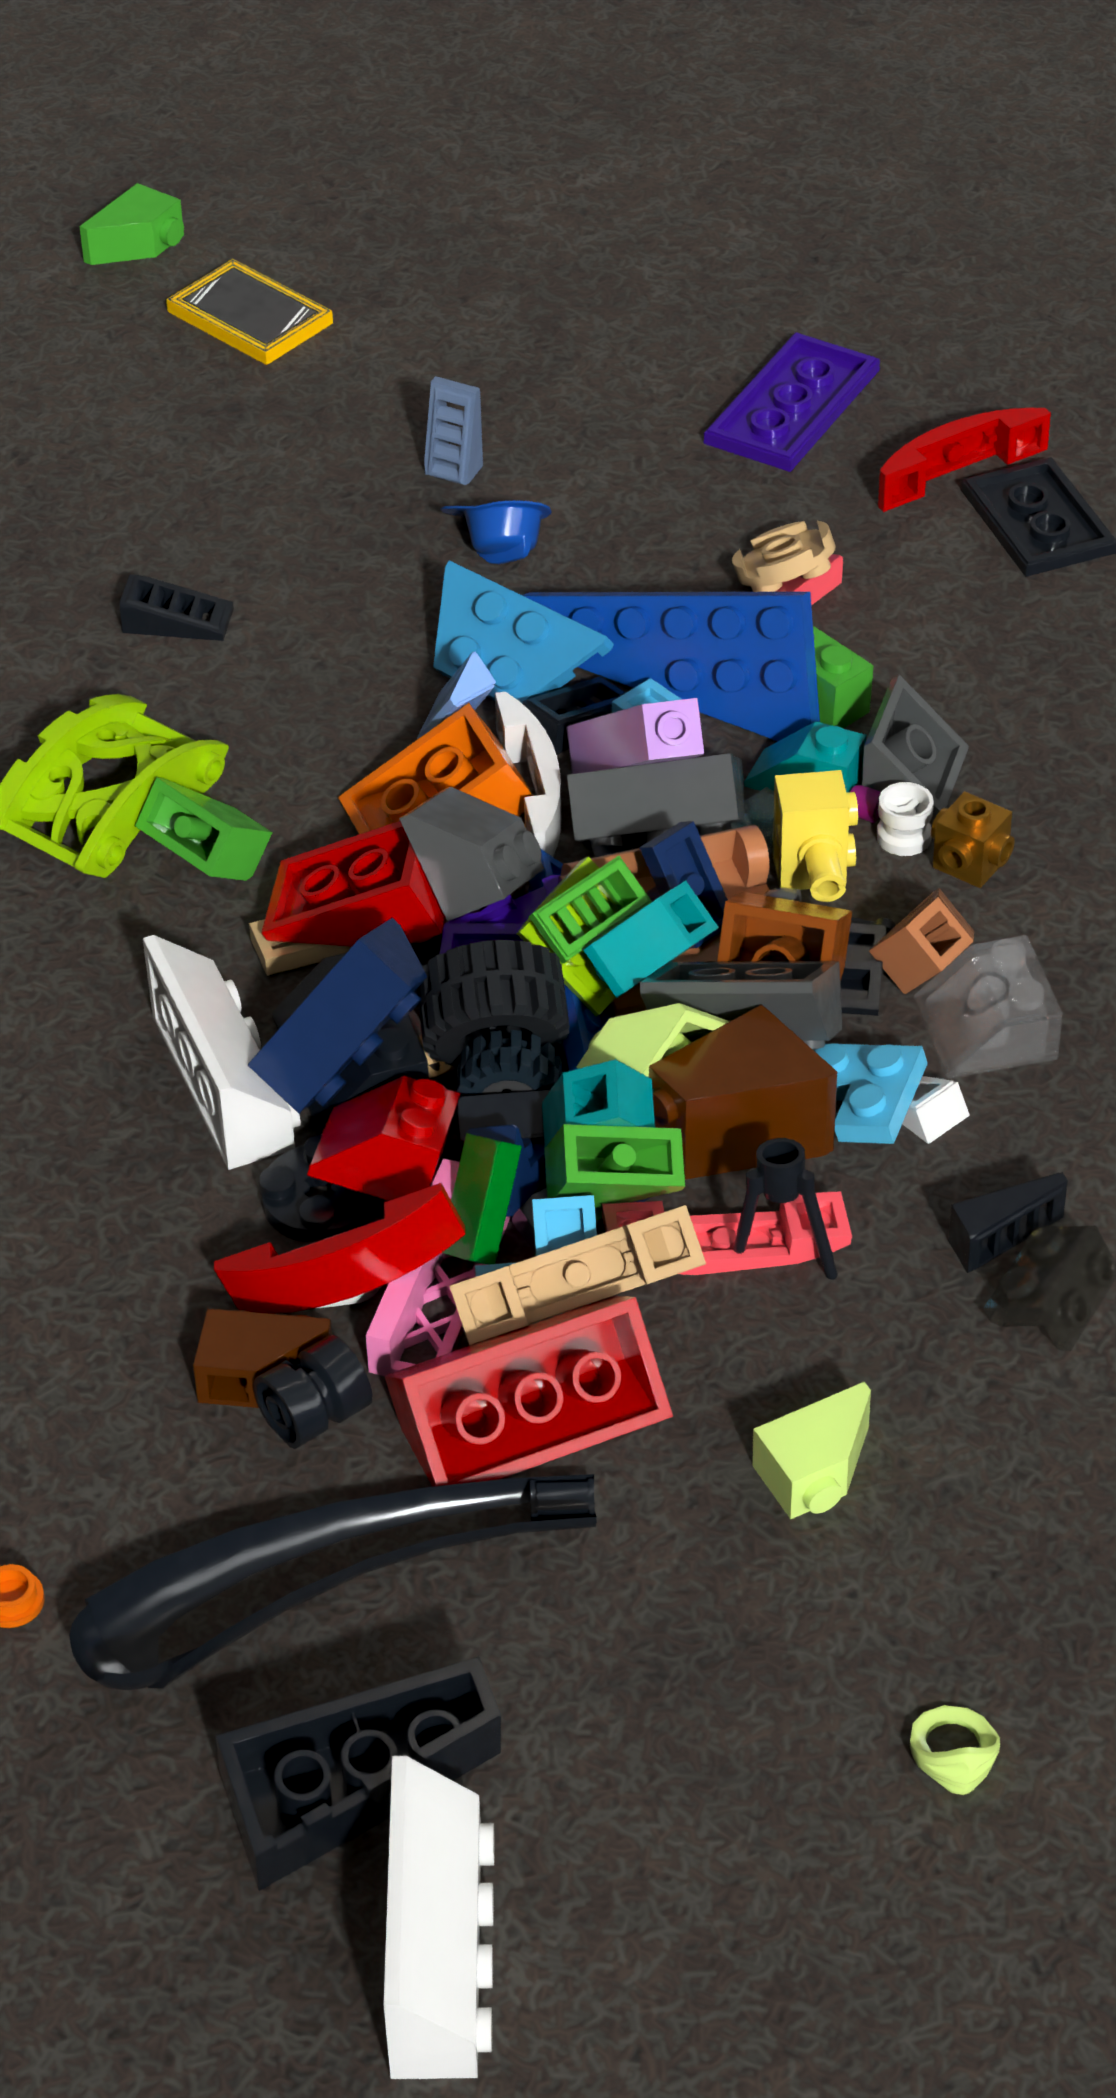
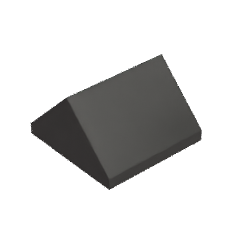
M900 674L891 679L864 745L862 785L882 792L889 785L899 782L919 784L928 789L932 794L934 802L933 815H937L941 809L947 807L969 746Z

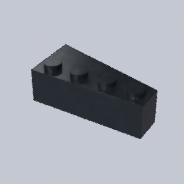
M480 1657L216 1736L220 1775L258 1890L266 1888L390 1818L392 1756H408L454 1781L501 1753V1713Z

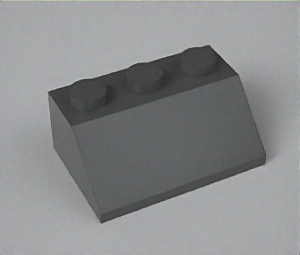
M731 753L567 775L574 838L578 842H590L591 851H593L592 847L598 845L623 846V837L644 835L646 844L679 822L694 821L700 836L732 829L731 823L744 822L742 759Z
M839 961L670 962L640 982V994L647 1010L680 1003L732 1021L762 1004L812 1049L823 1048L825 1041H829L842 1030Z

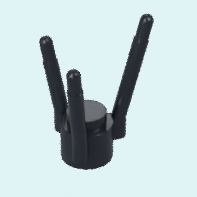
M775 1138L765 1141L756 1150L757 1168L746 1173V1195L737 1228L734 1251L737 1254H742L746 1249L760 1194L764 1193L768 1200L775 1203L791 1202L799 1195H802L825 1275L830 1280L836 1279L838 1273L815 1193L814 1173L805 1169V1149L800 1143L792 1139Z

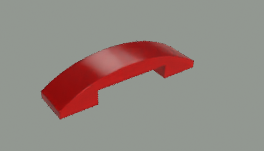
M1046 408L996 410L961 418L918 436L896 451L880 469L878 507L885 512L925 496L926 481L991 456L997 455L1008 465L1048 450L1051 412Z
M442 1183L384 1202V1219L280 1255L277 1254L271 1242L214 1261V1271L239 1310L267 1314L307 1310L358 1296L404 1276L432 1260L466 1234L465 1225Z

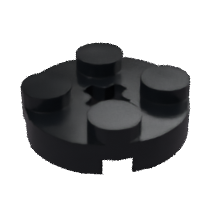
M322 1135L313 1136L306 1141L304 1146H299L282 1154L260 1176L263 1209L267 1221L279 1233L293 1240L308 1242V1238H329L367 1225L376 1216L379 1206L378 1197L307 1176L309 1166ZM317 1186L331 1187L332 1196L326 1198L319 1194L310 1198V1189Z

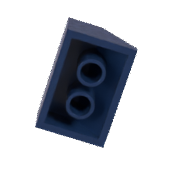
M391 918L359 938L248 1063V1066L296 1112L301 1113L315 1101L322 1108L326 1106L347 1083L340 1074L352 1060L361 1066L384 1042L377 1033L387 1021L391 1019L398 1025L421 1001V998L414 991L427 978V975L401 925Z

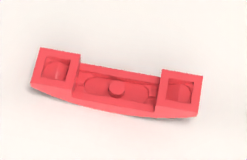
M841 1191L816 1193L832 1252L850 1245L852 1234ZM799 1195L791 1202L780 1203L779 1211L755 1212L746 1249L742 1254H737L734 1251L741 1213L690 1216L706 1264L679 1274L702 1275L792 1265L819 1258L802 1195ZM662 1201L602 1204L601 1210L605 1232L665 1212Z

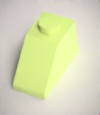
M865 1382L753 1429L752 1466L790 1519L809 1511L815 1514L823 1513L834 1507L841 1497L847 1495L869 1428L871 1389Z

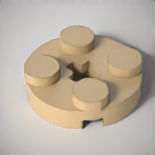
M805 521L794 522L769 530L752 539L753 551L743 558L739 549L732 558V563L740 583L751 586L753 592H775L782 587V582L801 575L804 579H811L826 573L831 568L828 558L834 553L836 548L828 524L817 521L819 530H808Z

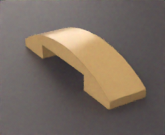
M684 1205L449 1287L469 1345L642 1285L705 1265L706 1261L687 1206Z

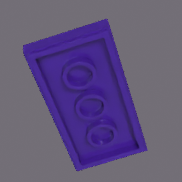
M796 332L704 432V444L791 472L880 370V359Z

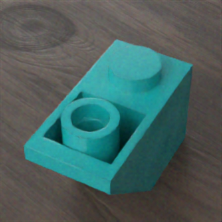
M685 880L599 938L583 951L593 963L598 977L609 986L613 994L618 998L719 927Z
M616 1059L562 1073L542 1102L545 1147L563 1124L655 1128L652 1079Z

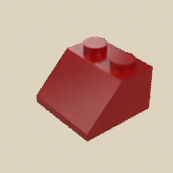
M403 1076L334 1107L309 1166L307 1176L388 1201L430 1187L445 1148L461 1093L448 1090L442 1084L433 1080H415Z

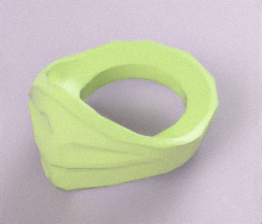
M943 1705L923 1712L912 1725L910 1749L918 1768L951 1793L965 1795L973 1791L987 1777L1000 1750V1737L984 1716L969 1708ZM958 1724L968 1728L975 1734L979 1742V1748L965 1747L950 1751L931 1752L926 1739L929 1733L938 1726Z

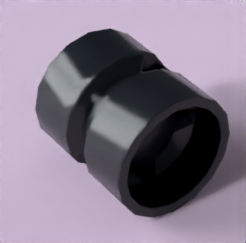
M328 1335L302 1350L298 1354L296 1366L285 1360L259 1375L253 1381L255 1398L263 1417L280 1438L293 1449L301 1447L324 1433L328 1429L329 1419L341 1423L365 1409L372 1403L373 1397L370 1381L355 1353L344 1341L334 1335Z

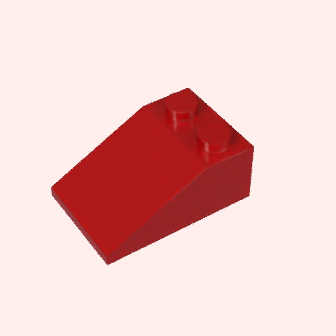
M401 821L281 860L261 933L267 941L352 947L359 938L393 918L401 925L410 943H422L430 940L435 935L442 934L445 915Z

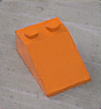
M467 703L338 798L359 834L400 821V817L448 787H453L518 817L525 812L524 797L534 795L499 740L471 704Z

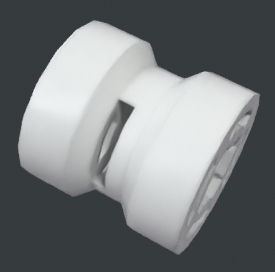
M899 782L889 785L882 790L878 803V813L881 820L877 825V842L882 849L899 856H912L928 848L931 842V824L929 822L933 816L934 806L933 796L928 789L911 782Z

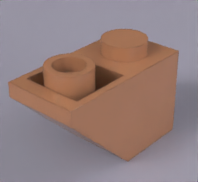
M938 888L874 945L869 952L876 961H883L882 968L902 993L907 994L942 972L974 941V930L941 889Z

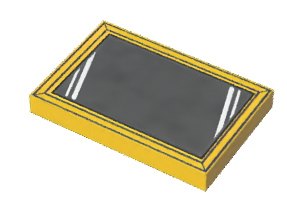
M234 259L166 299L167 311L265 365L270 364L333 324L332 310Z

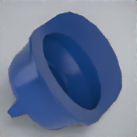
M514 500L492 502L479 506H443L440 508L443 513L466 518L471 543L480 557L491 564H505L524 559L537 544L541 519L547 518L552 513L550 507L542 503Z

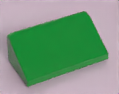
M466 1133L451 1199L465 1225L466 1234L442 1253L477 1263H496L522 1148L521 1145Z

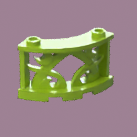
M111 694L95 697L89 700V708L79 714L68 710L54 720L38 735L42 745L33 753L29 760L24 762L17 759L0 783V830L16 836L73 866L84 874L106 878L120 865L128 846L140 832V829L135 827V824L156 777L167 779L203 794L222 775L225 766L224 758L229 746L218 740L196 741L144 715L147 704L132 696ZM136 755L138 763L134 779L83 792L84 774L82 764L92 758L115 759ZM69 777L71 781L65 793L64 780ZM75 818L78 839L82 845L85 833L90 828L95 827L81 853L62 844L68 824L71 819ZM54 821L51 837L31 828L34 822Z

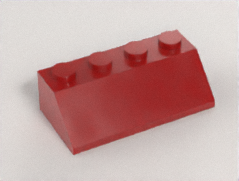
M611 1296L385 1375L400 1427L432 1487L499 1480L673 1417L637 1299L630 1296Z

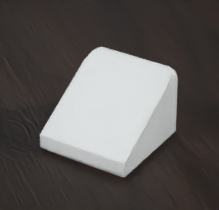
M922 1076L902 1124L929 1144L970 1116L958 1082Z

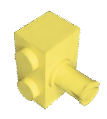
M841 770L775 775L773 859L779 887L800 890L810 889L811 896L820 902H831L839 899L846 891L847 867L856 866L855 839L853 833H848L849 826L858 824L857 797L855 792H846Z

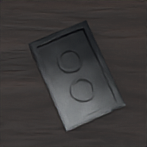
M1052 457L962 480V493L1025 577L1116 554V539Z

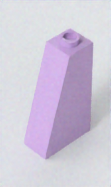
M698 698L641 704L566 727L572 774L697 758L704 754Z

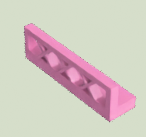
M443 1159L431 1186L442 1183L449 1198L452 1199L460 1162ZM511 1216L505 1219L501 1240ZM440 1253L417 1269L389 1282L366 1334L369 1373L385 1376L416 1365L400 1361L404 1349L427 1339L436 1350V1357L455 1351L464 1328L449 1286L474 1278L475 1265L489 1264L474 1262L475 1265L472 1270L449 1279L440 1265L443 1259L451 1257V1255ZM436 1278L439 1284L432 1286L433 1281ZM448 1295L456 1307L454 1314L430 1324L421 1311L423 1305ZM417 1322L420 1328L413 1331V1328ZM446 1332L442 1341L438 1335Z

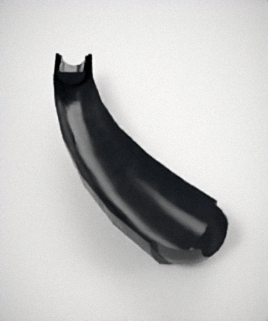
M594 1474L508 1478L426 1487L336 1502L237 1528L154 1560L85 1599L86 1607L77 1615L71 1625L69 1634L73 1656L79 1667L89 1678L107 1688L116 1690H135L146 1687L164 1688L218 1651L281 1613L364 1573L438 1549L515 1533L596 1527ZM530 1503L532 1522H518L442 1536L368 1558L287 1594L229 1627L198 1648L160 1663L158 1661L159 1637L178 1618L252 1574L345 1539L437 1517ZM589 1515L586 1518L538 1521V1516Z

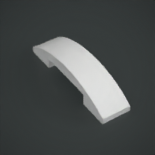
M507 692L495 693L496 730L499 741L513 763L527 761L537 795L524 797L525 828L536 837L540 849L553 857L558 846L562 821L560 768L554 746L546 730L527 707Z

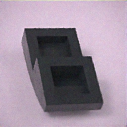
M851 923L846 962L840 980L842 1013L878 1016L883 961H876L869 950L886 935V925Z

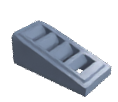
M435 376L431 381L424 458L425 474L467 485L483 466L480 388ZM447 402L465 406L464 411L448 407ZM448 422H451V423H454V424H458V425H462L463 428H462V427H459V426H455V425L448 424ZM448 442H452V443H455V444H459V445H461V447H460V446H456V445L449 444Z

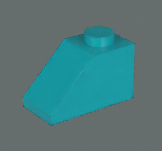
M815 721L765 748L744 781V786L774 794L775 775L841 770L846 792H850L854 786L862 785L866 735Z

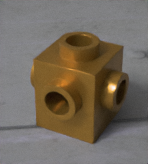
M964 791L949 808L941 809L933 821L931 827V837L935 839L933 868L981 888L999 867H1003L1012 854L1015 843L1014 837L1010 836L1012 811Z

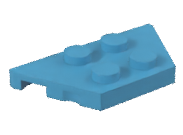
M450 560L445 566L433 667L439 673L451 678L472 652H476L496 681L495 687L486 696L494 701L495 693L507 692L523 704V701L546 694L553 689H559L576 677L573 672L575 668L597 652L603 657L614 646L607 636Z

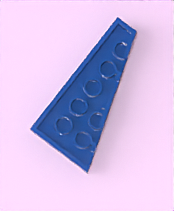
M529 592L522 595L607 636L612 641L614 646L609 653L602 657L597 652L578 666V668L632 688L651 678L682 700L698 698L700 713L776 741L782 740L815 721L820 722L810 592Z

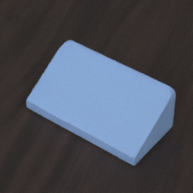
M472 652L441 689L417 739L467 703H470L475 710L495 687L496 681L476 652Z

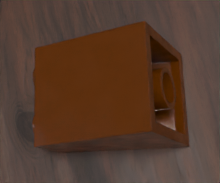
M762 1004L649 1066V1078L652 1079L655 1128L681 1129L685 1180L756 1168V1150L765 1141L775 1138H787L800 1143L805 1149V1159L825 1156L834 1151L837 1071Z

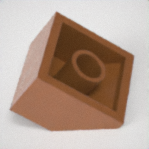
M741 892L725 901L717 962L839 961L841 980L846 962L852 910Z

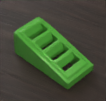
M617 856L539 908L529 918L553 952L560 958L561 963L564 964L652 903V901L622 858ZM599 885L604 887L620 911L614 913L597 889ZM585 894L588 895L605 919L601 924L583 900L582 896ZM572 904L590 929L589 932L586 934L583 932L566 908L568 905ZM557 914L575 939L570 945L550 918L552 915Z

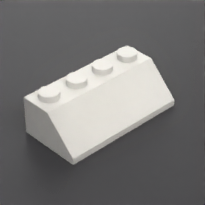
M155 935L144 937L143 945L153 1018L228 1170L294 1149L293 1128L301 1125L300 1114L248 1066V1063L260 1051L261 1042L252 1017L243 1018L240 1013L242 1011L241 1001L233 980L224 981L214 961Z
M392 1756L384 2014L390 2078H478V2052H492V2008H479V1989L493 1988L492 1944H480V1926H493L494 1891L493 1883H480L481 1866H494V1823H481L478 1794L408 1756Z

